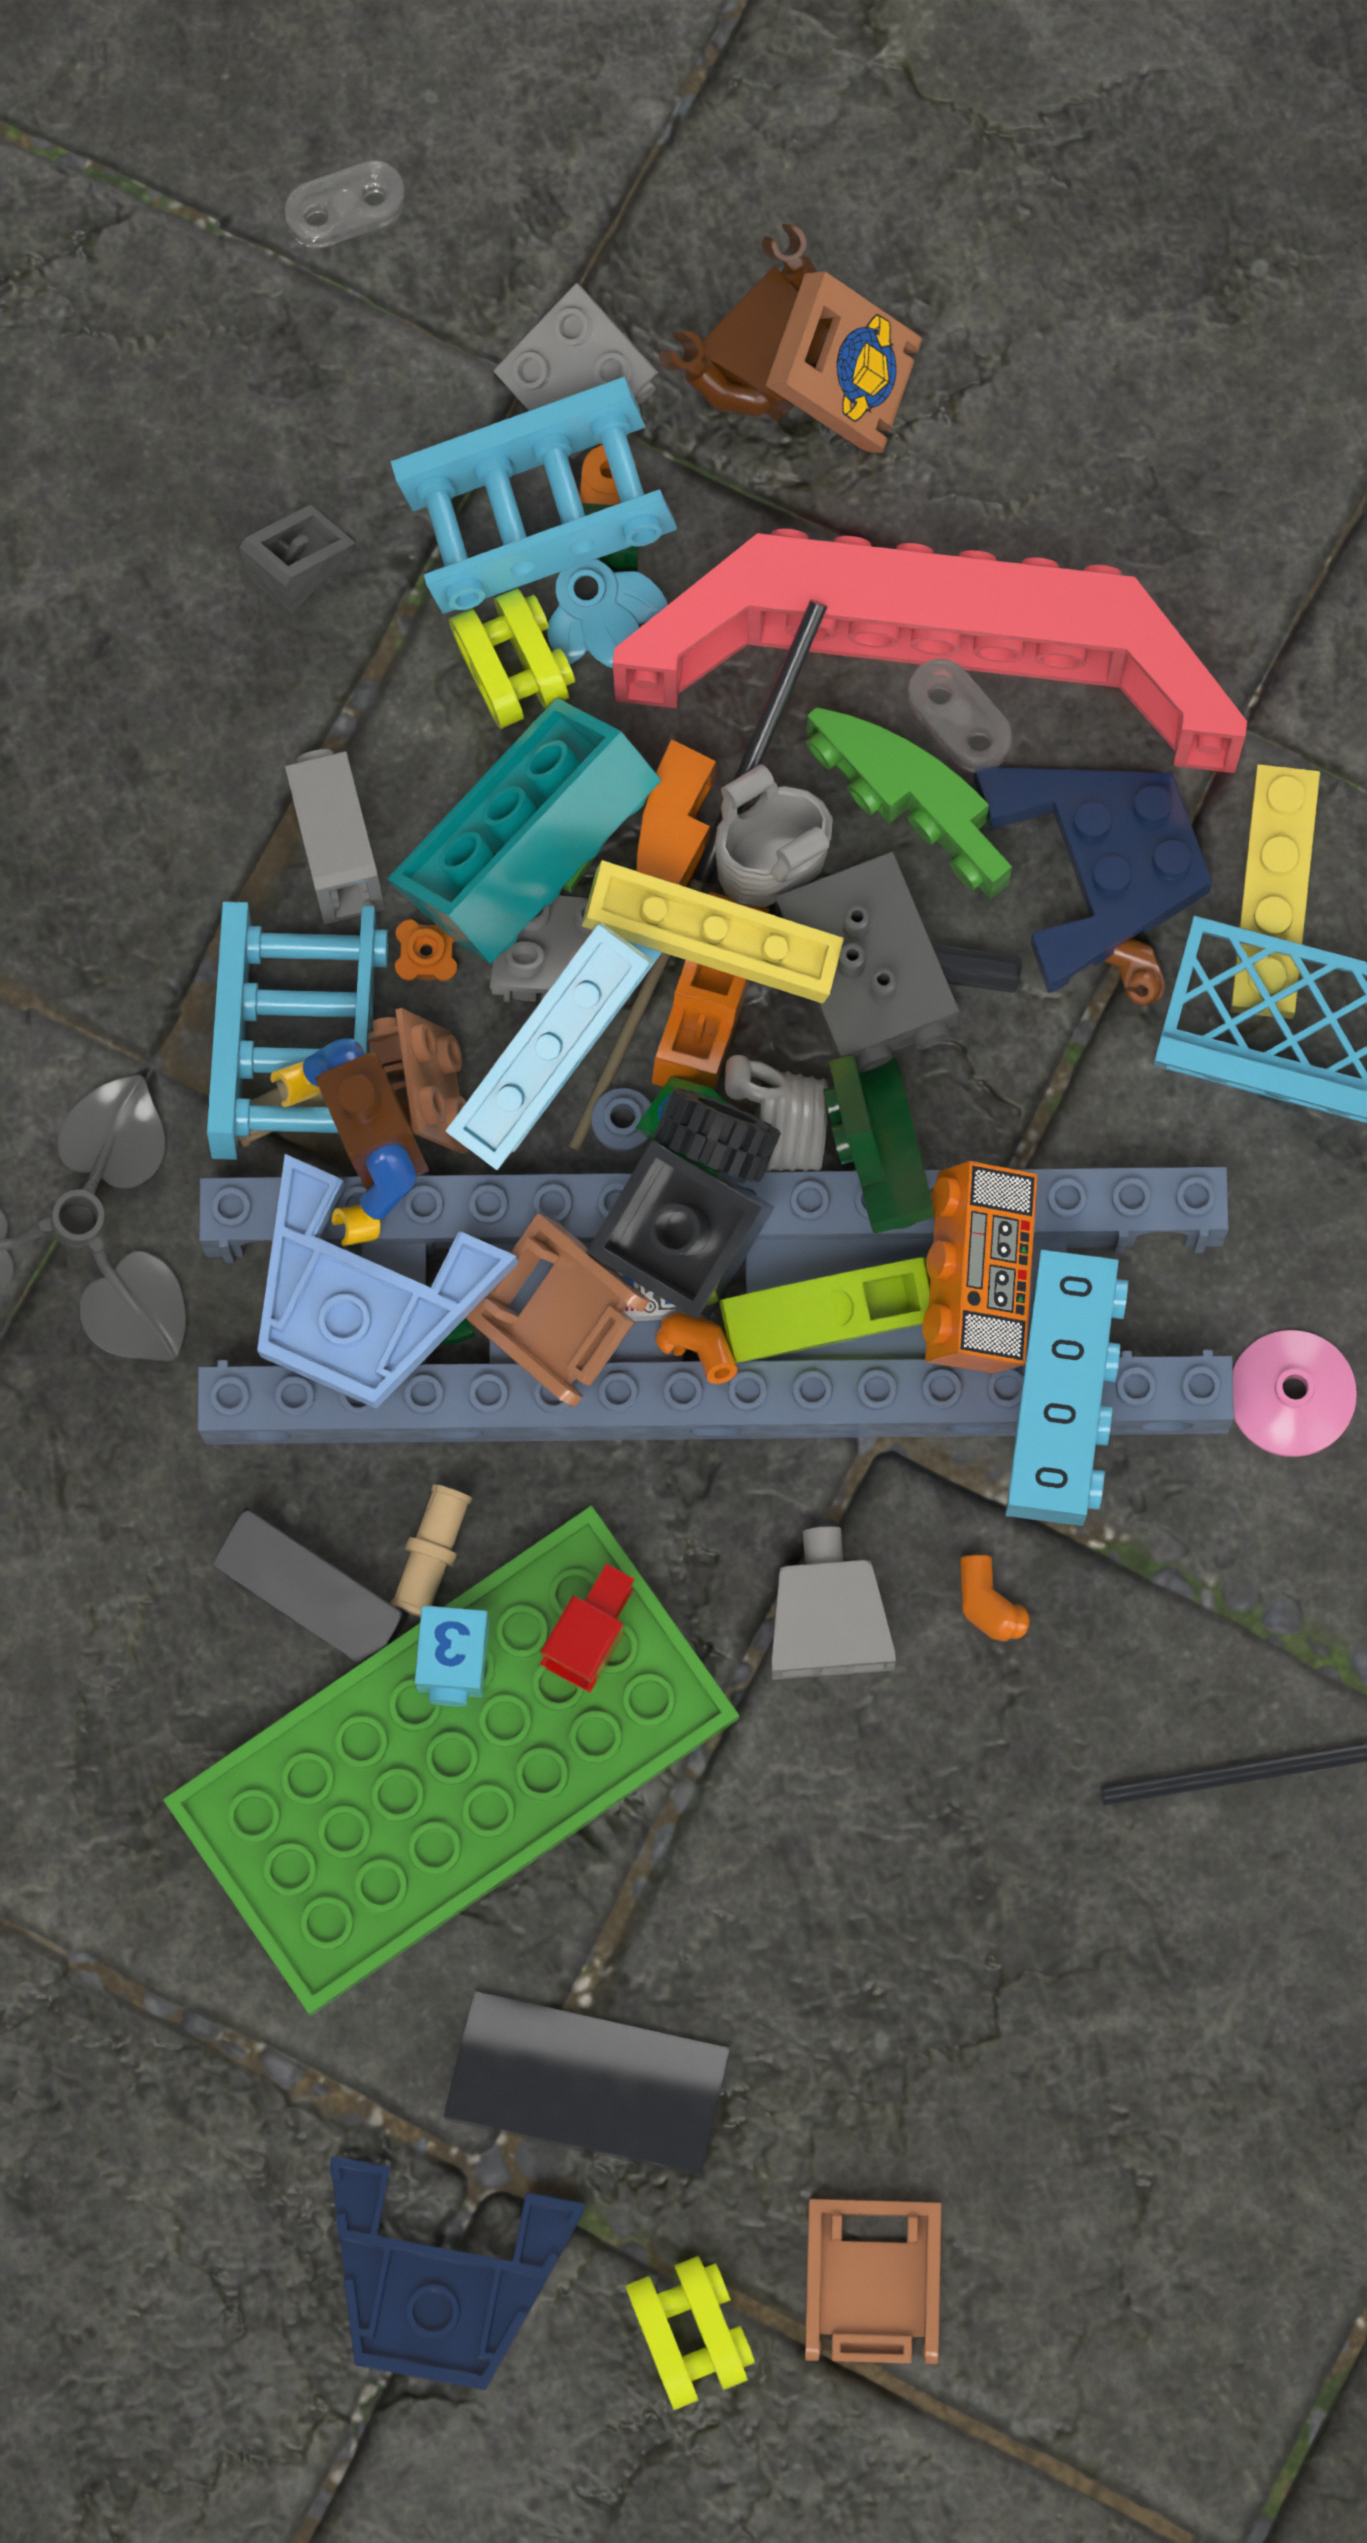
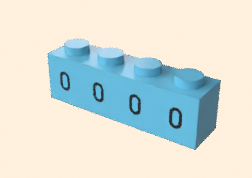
M1041 1250L1005 1516L1083 1526L1088 1508L1100 1510L1105 1471L1093 1469L1095 1445L1108 1446L1113 1407L1101 1406L1103 1382H1116L1120 1356V1344L1109 1342L1111 1318H1124L1128 1292V1281L1116 1279L1119 1260Z

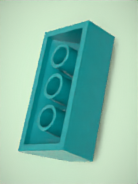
M556 698L397 867L387 880L455 942L491 964L500 953L508 950L516 942L519 933L541 909L551 904L559 896L562 887L583 864L594 858L601 851L604 842L625 819L636 813L644 805L647 796L662 780L620 730Z

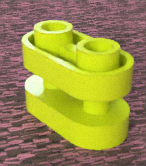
M518 588L494 598L499 617L482 624L473 608L449 618V624L458 648L499 729L524 719L519 700L536 693L542 706L547 709L556 698L562 701L569 699L566 686L575 682L571 667L561 648L550 651L542 634V631L549 629V626L536 596L533 594L524 598ZM510 640L524 671L509 678L493 646Z
M699 2256L674 2265L681 2285L661 2293H656L650 2276L625 2285L673 2410L698 2401L692 2381L715 2372L722 2389L726 2390L748 2381L744 2367L755 2363L741 2326L729 2330L719 2305L730 2301V2297L716 2263L704 2268ZM691 2309L705 2347L681 2356L667 2319Z

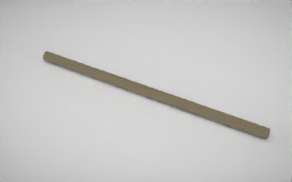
M692 879L688 888L700 892L703 883ZM662 952L648 972L569 1142L568 1148L574 1152L579 1153L592 1125L591 1116L593 1108L598 1099L608 1091L670 957L669 954Z

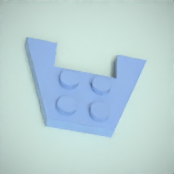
M285 1154L257 1351L260 1357L377 1409L513 1270L519 1261L517 1256L463 1232H458L430 1288L320 1239L346 1187L344 1181Z

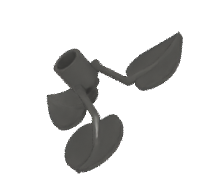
M128 1076L102 1085L80 1100L64 1119L58 1135L59 1158L69 1170L81 1174H90L83 1190H71L64 1193L56 1201L50 1219L41 1220L38 1225L11 1238H6L7 1220L0 1209V1291L9 1285L14 1272L13 1262L7 1250L17 1249L47 1233H53L58 1242L69 1248H84L87 1246L91 1250L99 1270L104 1275L103 1278L91 1282L85 1288L80 1300V1322L89 1340L104 1352L117 1357L170 1362L179 1354L186 1329L184 1298L174 1273L158 1257L143 1251L128 1254L119 1262L114 1270L104 1252L103 1243L98 1238L104 1222V1209L94 1193L100 1180L102 1179L106 1184L115 1189L135 1188L151 1179L163 1161L166 1140L164 1129L151 1100L146 1081L142 1076Z

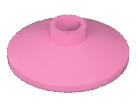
M1285 1330L1268 1334L1253 1342L1241 1354L1233 1368L1234 1421L1247 1439L1269 1453L1284 1457H1302L1317 1453L1333 1444L1344 1433L1352 1419L1357 1397L1356 1382L1352 1369L1343 1354L1322 1337L1298 1330ZM1294 1378L1302 1381L1306 1387V1395L1297 1400L1287 1397L1283 1391V1383L1286 1380Z

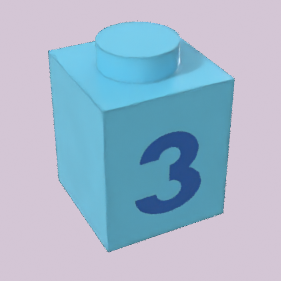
M422 1606L415 1685L419 1693H429V1703L462 1707L467 1706L468 1697L483 1698L490 1624L487 1611Z

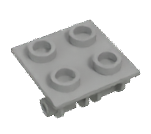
M576 283L493 370L528 411L624 376L637 404H641L655 391V386L650 381L658 374V371L579 283ZM584 450L571 454L569 457L575 460Z
M559 895L551 904L543 907L519 933L516 942L508 950L500 953L493 961L490 981L492 995H504V1002H511V1000L536 1002L537 993H542V1001L594 931L581 926L589 898Z

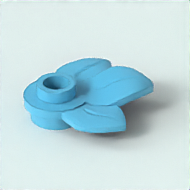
M598 559L561 571L556 580L555 591L559 606L548 623V642L552 651L561 648L569 665L576 662L589 651L602 664L613 668L615 647L638 630V624L648 622L668 605L666 598L661 590L643 574L635 571L613 573L608 565ZM582 577H592L598 583V593L591 600H581L575 594V584Z

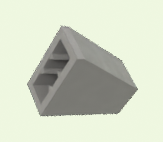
M320 749L299 756L296 764L287 765L285 769L324 925L361 916L362 906H375V912L385 910L378 874L346 751L333 754V751L330 749Z

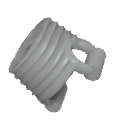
M763 764L756 766L721 788L723 802L720 809L723 819L717 826L715 853L717 872L719 874L718 880L726 895L741 905L766 907L775 903V896L808 884L822 872L831 840L833 817L822 800L808 790L787 786L777 787L770 771ZM761 794L753 807L737 815L738 807Z
M734 1055L727 1060L725 1065L726 1094L734 1100L747 1098L756 1102L755 1116H757V1119L770 1123L772 1127L779 1129L781 1133L765 1172L820 1171L827 1126L828 1108L823 1089L827 1088V1081L824 1078L817 1080L813 1076L809 1078L803 1077L801 1073L798 1075H793L789 1071L783 1073L765 1063L750 1061L742 1055ZM751 1077L759 1079L758 1085L751 1083ZM723 1170L718 1171V1173H725Z

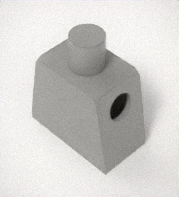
M817 1527L804 1530L805 1565L780 1568L771 1665L772 1680L894 1670L896 1663L895 1649L871 1561L844 1562L840 1527Z

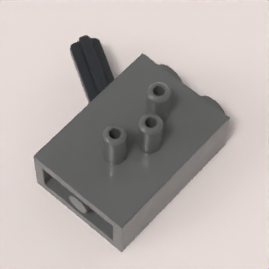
M893 852L775 896V916L844 938L829 997L824 1003L811 1000V1003L834 1059L854 1054L859 1073L888 1063L892 1059L891 1052L912 1044L915 1045L916 1050H924L950 1038V1030L958 1025L959 1009L948 984L1008 993L1016 992L1018 989L1022 969L1021 958L1018 956L931 944Z

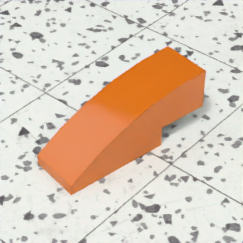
M671 739L656 772L662 781L649 794L643 813L637 851V872L687 887L710 837V826L696 820V817L717 780L716 761Z
M709 892V895L739 904L730 897ZM743 905L768 914L770 911L769 908L762 906ZM688 960L685 961L675 990L673 1007L655 1056L651 1084L664 1087L672 1076L710 1087L715 1092L750 980Z

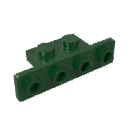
M854 1054L829 1061L834 1086L823 1089L834 1126L832 1127L835 1144L842 1164L854 1161L873 1233H881L892 1229H904L917 1222L933 1218L935 1210L897 1059L892 1058L888 1063L863 1073L858 1071Z

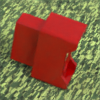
M606 1563L585 1601L574 1595L570 1598L540 1651V1654L543 1655L540 1666L582 1690L591 1693L623 1637L624 1624L617 1619L634 1591L631 1586L635 1579Z

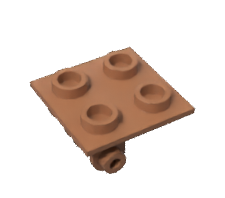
M402 1008L395 1009L397 1018L385 1017L372 1021L373 1032L367 1035L370 1052H376L384 1065L390 1081L405 1078V1081L394 1083L392 1086L413 1134L461 1154L468 1153L467 1147L445 1132L466 1104L464 1098L460 1096L457 1072L462 1068L461 1050L451 1031Z

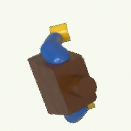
M342 1038L328 1044L306 1058L305 1061L273 1071L270 1079L272 1083L282 1079L286 1085L288 1097L287 1100L281 1102L283 1107H289L317 1097L321 1091L347 1154L367 1190L361 1196L360 1204L336 1208L333 1211V1225L345 1224L346 1235L341 1241V1245L347 1246L375 1241L379 1238L380 1220L384 1219L413 1188L416 1177L429 1172V1169L382 1061L375 1051L365 1054L357 1041Z

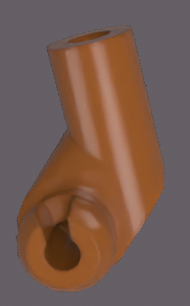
M1131 938L1115 948L1114 954L1103 961L1117 966L1127 996L1133 1003L1141 1006L1150 1005L1159 1000L1163 995L1165 977L1156 954L1150 945Z

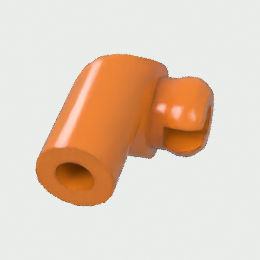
M684 1311L672 1312L662 1318L660 1322L661 1327L655 1334V1341L663 1353L668 1355L672 1349L675 1356L684 1354L687 1349L697 1352L706 1378L713 1384L728 1382L736 1376L738 1371L724 1331L718 1323L707 1319H696Z
M987 1555L961 1557L962 1610L967 1620L994 1640L1007 1641L1023 1637L1030 1626L1029 1614L1021 1604L1013 1605L1009 1600L993 1590L992 1557Z

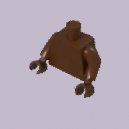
M782 224L784 231L790 239L789 247L783 253L779 251L777 243L772 237L765 236L762 241L763 252L768 258L783 261L785 266L782 269V273L773 266L703 341L697 334L690 331L672 333L674 339L683 345L684 356L682 360L671 350L660 351L659 361L661 365L668 370L684 369L686 371V381L719 412L756 418L766 414L772 419L780 420L795 406L768 388L766 383L804 275L817 272L811 260L806 256H802L806 249V237L804 232L797 226ZM833 318L819 319L805 359V362L813 368H816Z

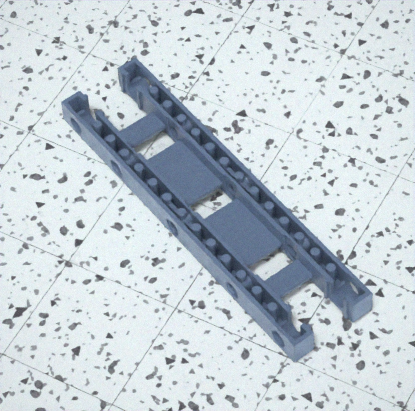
M1227 1167L1014 1169L1037 1174L1027 1344L1037 1266L1041 1250L1067 1253V1248L1114 1247L1115 1254H1124L1126 1247H1134L1137 1236L1153 1232H1177L1184 1234V1247H1194V1253H1204L1206 1246H1223L1229 1230ZM925 1170L930 1194L937 1181L938 1172L942 1170ZM857 1171L765 1172L760 1182L745 1180L740 1176L735 1177L726 1172L719 1173L775 1207L746 1255V1294L920 1257L927 1258L933 1244L935 1216L904 1229H892L881 1233H873ZM632 1174L417 1176L413 1188L384 1219L380 1220V1235L375 1241L342 1246L341 1241L345 1238L346 1227L345 1224L333 1225L332 1215L320 1239L426 1285V1255H435V1248H451L458 1232L468 1234L510 1253L537 1213L557 1221L589 1248ZM282 1177L200 1178L199 1241L206 1257H223L225 1263H235V1257H244V1244L251 1242H273ZM338 1177L344 1181L346 1187L335 1209L360 1204L361 1196L367 1191L360 1177ZM541 1259L509 1304L519 1315L554 1266L553 1263ZM661 1320L635 1321L591 1386L581 1383L578 1379L574 1380L572 1386L583 1395V1398L576 1407L570 1406L557 1398L490 1340V1364L426 1365L425 1359L377 1409L282 1366L230 1367L227 1360H218V1367H198V1432L205 1445L1016 1436L1025 1365L991 1374L925 1362L926 1341L923 1338L922 1326L863 1337L854 1341L736 1363L738 1372L735 1377L722 1384H713L707 1380L701 1362H683V1354L675 1356L672 1349L670 1354L667 1355L658 1348L655 1334L661 1327ZM1203 1350L1201 1356L1132 1357V1351H1122L1119 1357L1116 1382H1103L1101 1406L1113 1407L1110 1435L1228 1434L1234 1421L1232 1356H1213V1350Z

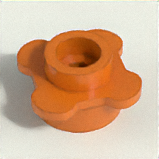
M411 919L399 924L396 929V938L401 943V956L395 963V971L401 979L405 981H413L416 978L425 981L437 979L438 981L445 982L455 976L457 963L453 959L452 944L455 941L436 924L419 925ZM425 945L433 949L432 953L428 956H424L420 952L421 948Z

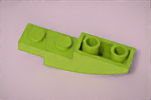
M920 1257L840 1273L720 1300L727 1341L735 1363L839 1344L863 1337L922 1326L924 1315L929 1308L931 1278L927 1273V1258Z

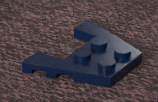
M1003 767L975 769L974 782L978 794L989 804L987 820L991 829L1049 813L1055 815L1090 915L1089 918L1032 933L1031 946L1048 993L1057 991L1067 985L1070 977L1090 964L1096 966L1114 954L1115 948L1143 931L1146 934L1210 893L1212 881L1173 773Z
M332 2156L330 2170L334 2188L336 2219L341 2245L355 2366L486 2391L584 2214L585 2204L526 2193L512 2261L379 2236V2230L392 2168Z

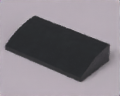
M475 1991L453 2074L444 2118L451 2122L702 2178L730 2048Z

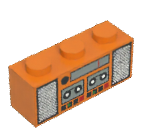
M972 1161L938 1172L937 1181L931 1193L935 1210L933 1244L928 1252L926 1262L927 1273L931 1280L929 1308L924 1315L922 1323V1334L926 1341L925 1362L991 1374L1026 1364L1037 1174Z

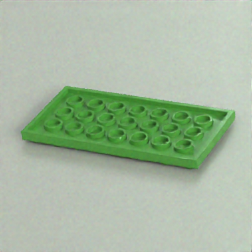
M592 1505L444 1606L445 1608L488 1612L490 1624L483 1698L468 1697L467 1706L462 1707L442 1706L429 1703V1693H419L417 1691L415 1674L420 1632L419 1623L163 1799L310 2016L739 1720L737 1711ZM607 1563L635 1579L631 1586L634 1591L617 1619L624 1624L623 1637L592 1692L588 1693L540 1666L543 1658L540 1651L572 1595L585 1601Z

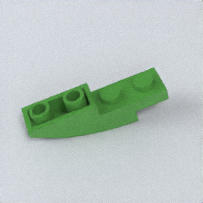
M818 707L807 715V735L810 737L806 740L807 747L826 769L830 770L836 766L851 782L847 786L848 792L864 812L872 815L877 811L890 824L908 809L911 814L907 818L913 829L929 845L937 841L953 858L949 862L952 871L968 889L974 891L979 887L991 900L1009 885L1012 866L978 830L987 823L989 804L965 780L917 745L878 725L848 714Z

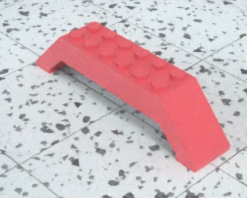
M776 529L771 532V535L757 533L614 649L613 675L616 702L677 708L679 693L747 645L789 649L808 603L812 599L825 604L827 610L809 652L1117 687L1121 689L1175 751L1173 766L1235 773L1246 736L1247 720L1136 577L1124 576L1119 569L1106 565H1090L1085 567L1084 571L1059 568L1058 563L1045 558H1027L1022 560L1020 564L996 561L994 555L983 551L969 550L959 553V556L934 554L932 548L915 543H904L898 545L896 549L872 547L868 540L854 536H840L835 538L834 542L811 540L807 534L798 530Z

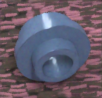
M628 1088L614 1089L601 1096L596 1102L591 1116L592 1129L599 1142L605 1147L618 1152L633 1151L643 1146L649 1139L635 1127L650 1107L651 1103L638 1091ZM619 1109L630 1110L635 1115V1121L627 1128H618L611 1122L613 1113Z

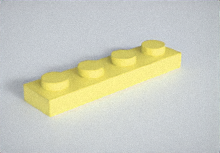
M1257 765L1239 928L1302 945L1320 771ZM1241 944L1248 958L1263 950ZM1273 953L1253 965L1271 997L1298 982L1299 972L1289 956ZM1236 954L1235 966H1236L1237 964L1241 963V961H1240V959L1238 958L1237 954ZM1246 970L1236 974L1233 978L1230 1012L1244 1013L1263 1002ZM1297 992L1275 1004L1283 1018L1293 1019ZM1268 1008L1256 1014L1273 1017Z
M603 860L596 870L581 925L582 927L594 930L602 922L626 941L819 1003H824L830 995L844 940L842 937Z

